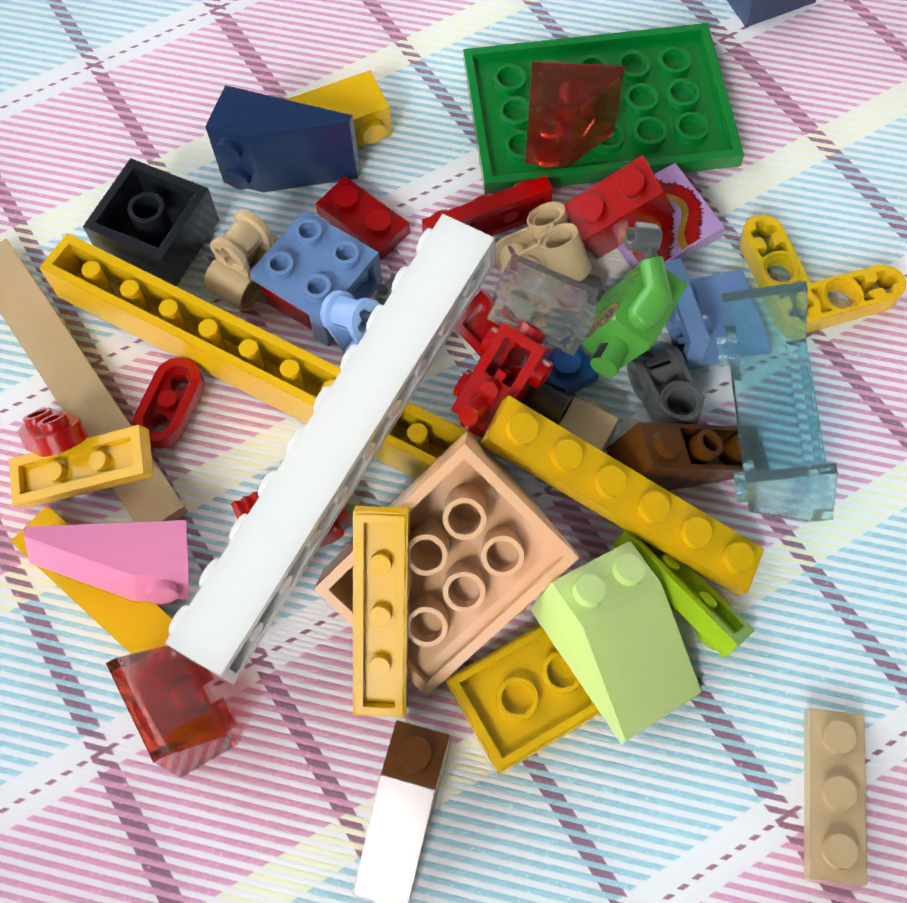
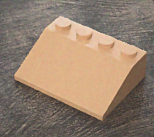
M468 431L388 506L410 508L408 680L427 697L544 591L552 581L556 580L579 559V554L504 466ZM353 541L323 569L314 587V590L352 626Z

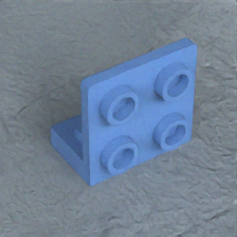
M307 210L303 211L250 270V276L254 282L308 314L314 338L328 347L332 344L334 338L323 326L320 315L321 306L326 296L332 291L342 290L351 293L356 300L365 297L370 298L378 288V285L382 283L379 252Z
M681 258L664 262L667 270L687 284L685 291L666 322V327L672 344L682 353L688 369L769 351L772 343L742 270L694 279L692 275L686 274Z

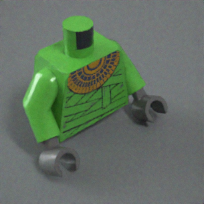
M637 221L635 222V228L629 227L626 229L624 236L626 249L642 252L643 261L639 262V265L605 291L599 301L602 281L595 275L589 274L582 281L566 286V293L569 298L585 302L583 314L588 326L581 342L583 347L594 354L590 361L592 369L602 376H616L619 369L653 346L687 287L685 282L666 269L663 256H657L663 233L661 228L653 223Z

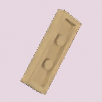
M809 708L804 712L805 880L859 887L868 886L864 714Z

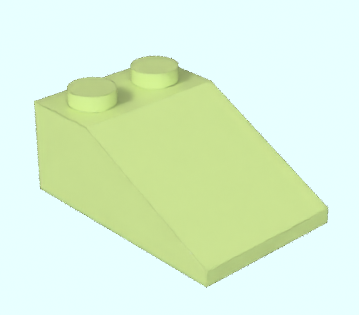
M631 541L552 581L530 608L621 744L702 692L663 586Z

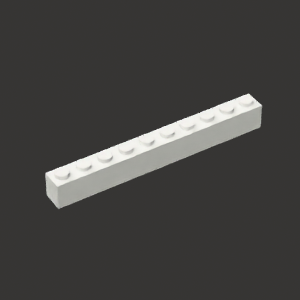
M442 214L433 229L427 228L424 231L417 245L416 256L409 267L403 266L397 272L392 284V293L383 306L377 305L370 314L366 325L367 331L358 345H351L344 354L340 365L341 372L331 386L326 385L319 392L313 407L314 413L304 428H297L290 437L286 447L287 455L277 470L269 471L262 480L258 489L259 498L249 514H242L234 523L229 534L230 543L219 559H213L204 569L199 581L201 588L189 606L184 605L174 615L169 625L170 635L165 644L234 685L494 266V237L445 214Z

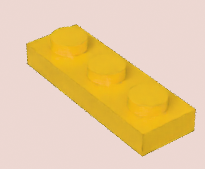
M135 425L87 438L81 444L56 455L42 457L29 453L10 458L12 506L26 509L153 477L149 429Z

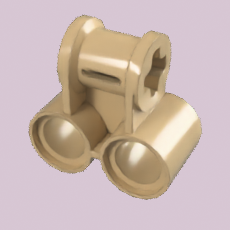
M547 202L536 207L527 217V227L502 237L495 244V264L501 269L503 283L514 292L528 291L551 278L557 285H573L585 279L592 269L579 231L571 223L565 205L561 202ZM510 246L513 247V249H514V251H515V253H516V254H514L513 256L511 255V253H510V251H509V247H510ZM520 270L524 271L526 275L525 279L521 278V275L519 273Z
M240 209L234 215L235 223L222 237H215L210 243L215 259L205 273L204 287L240 310L248 311L258 302L263 293L261 285L251 279L250 270L280 237L271 233L270 228L259 216L249 210Z

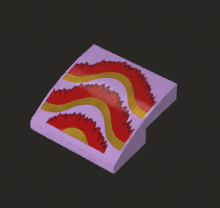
M676 163L654 174L675 210V213L655 224L661 228L663 233L657 256H663L664 262L680 258L683 262L684 256L722 238L725 226ZM625 243L617 247L632 269L639 265V262L643 261L642 252L627 250Z

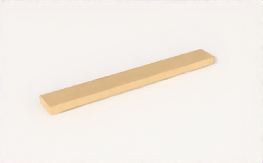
M7 238L1 241L0 314L63 412L80 417L87 432V438L131 427ZM153 458V477L112 487L134 522L174 521L188 513V510Z

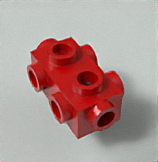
M521 319L518 326L502 322L499 329L493 326L487 332L478 349V352L483 356L473 372L468 369L461 376L453 390V395L457 399L450 410L459 416L460 425L463 428L483 438L502 400L509 395L521 402L531 386L539 389L544 384L554 367V363L548 360L553 349L543 343L547 337L544 331ZM517 348H522L527 353L526 363L522 367H517L512 362V353Z

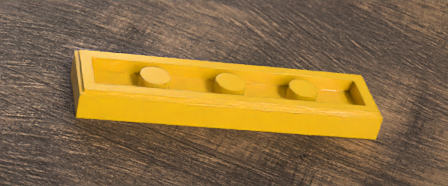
M46 506L25 527L68 524L50 507ZM23 528L10 542L28 558ZM37 566L151 673L174 650L165 644L170 635L169 625L172 618L158 605L149 601L135 602Z
M355 506L353 510V715L406 717L408 695L410 508Z

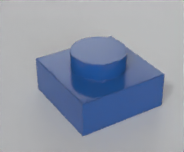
M574 337L552 348L553 350L548 360L554 363V367L546 380L573 393L598 380L599 374L592 369L590 365L591 360Z

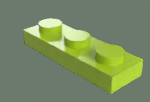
M627 530L613 543V546L617 548L628 541L632 542L661 582L671 610L679 612L695 628L696 635L700 641L708 648L718 651L724 659L755 631L693 569Z

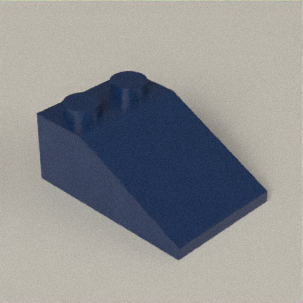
M225 85L205 126L223 182L236 189H251L264 193L338 182L344 176L350 180L358 179L361 172L353 117L350 114Z

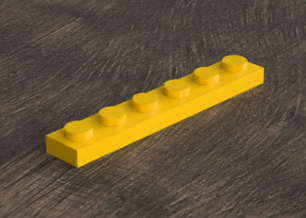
M508 395L501 401L480 443L482 446L733 594L742 595L749 592L765 550L763 547Z

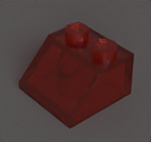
M532 61L525 164L543 167H569L612 136L615 130L624 78V66Z
M168 645L116 657L106 663L153 763L182 778L238 745L231 729L238 726L237 719L224 697L217 701L215 700L208 686V683L215 680V677L209 670L183 656Z

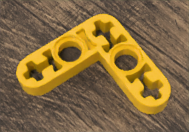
M763 214L749 218L744 225L739 239L742 254L775 323L781 330L789 334H805L887 311L895 306L906 289V280L903 274L895 267L885 264L867 267L811 283L783 226L772 216ZM754 233H758L760 237L754 238ZM768 237H769V241H768V244H767V246H766V244H765V242H764V240H763L762 238H768ZM773 266L783 267L789 272L791 279L785 282L775 281L769 276L767 269ZM875 282H877L880 288L871 290ZM888 287L890 289L888 294L883 288ZM836 291L844 293L850 299L851 306L841 308L833 305L828 298V294ZM791 304H793L797 311L805 310L804 317H801L798 312H789Z

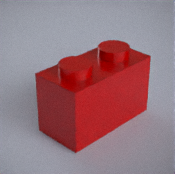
M643 155L564 204L566 212L572 223L577 227L583 243L597 260L624 244L625 231L629 227L635 228V222L657 224L675 213L674 208Z

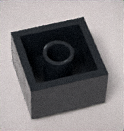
M130 158L82 227L93 246L177 287L219 222V217L207 187Z

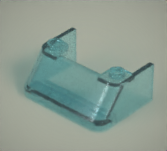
M802 281L722 293L726 337L716 338L720 367L730 366L743 466V472L733 473L737 503L747 502L748 511L751 513L808 522L833 520L838 470L836 463L826 464L806 341L807 283Z

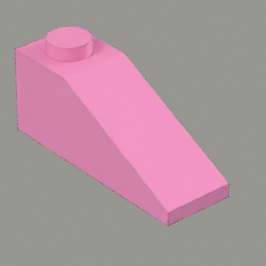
M186 520L24 527V540L29 563L135 602L149 601L154 604H167L176 599H188L189 572Z

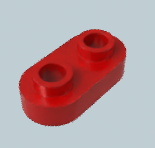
M177 357L163 362L155 371L133 418V426L140 425L149 429L150 445L152 448L163 449L170 447L183 436L205 387L204 378L198 366L187 358ZM180 383H188L184 390L175 391L176 386ZM169 423L168 427L163 431H155L159 424Z
M50 407L39 409L26 415L22 419L25 425L17 431L25 449L42 457L65 452L81 444L88 437L80 417L66 412L53 413Z

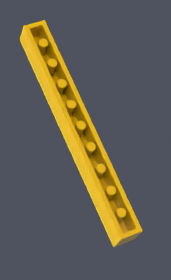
M66 233L39 267L59 298L175 357L187 358L193 361L200 370L306 424L314 413L313 407L319 392L326 385L331 386L341 372L340 367L69 233ZM409 402L376 454L375 459L417 479L467 430Z

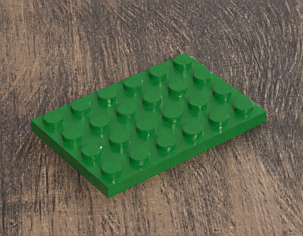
M708 23L463 49L464 69L485 195L494 194L509 189L521 181H531L545 175L552 187L601 182L642 155L654 174L674 163L677 164L683 173L739 167L742 164L744 152Z

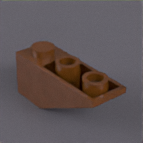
M638 422L606 448L609 456L668 491L748 477L768 471L754 427Z

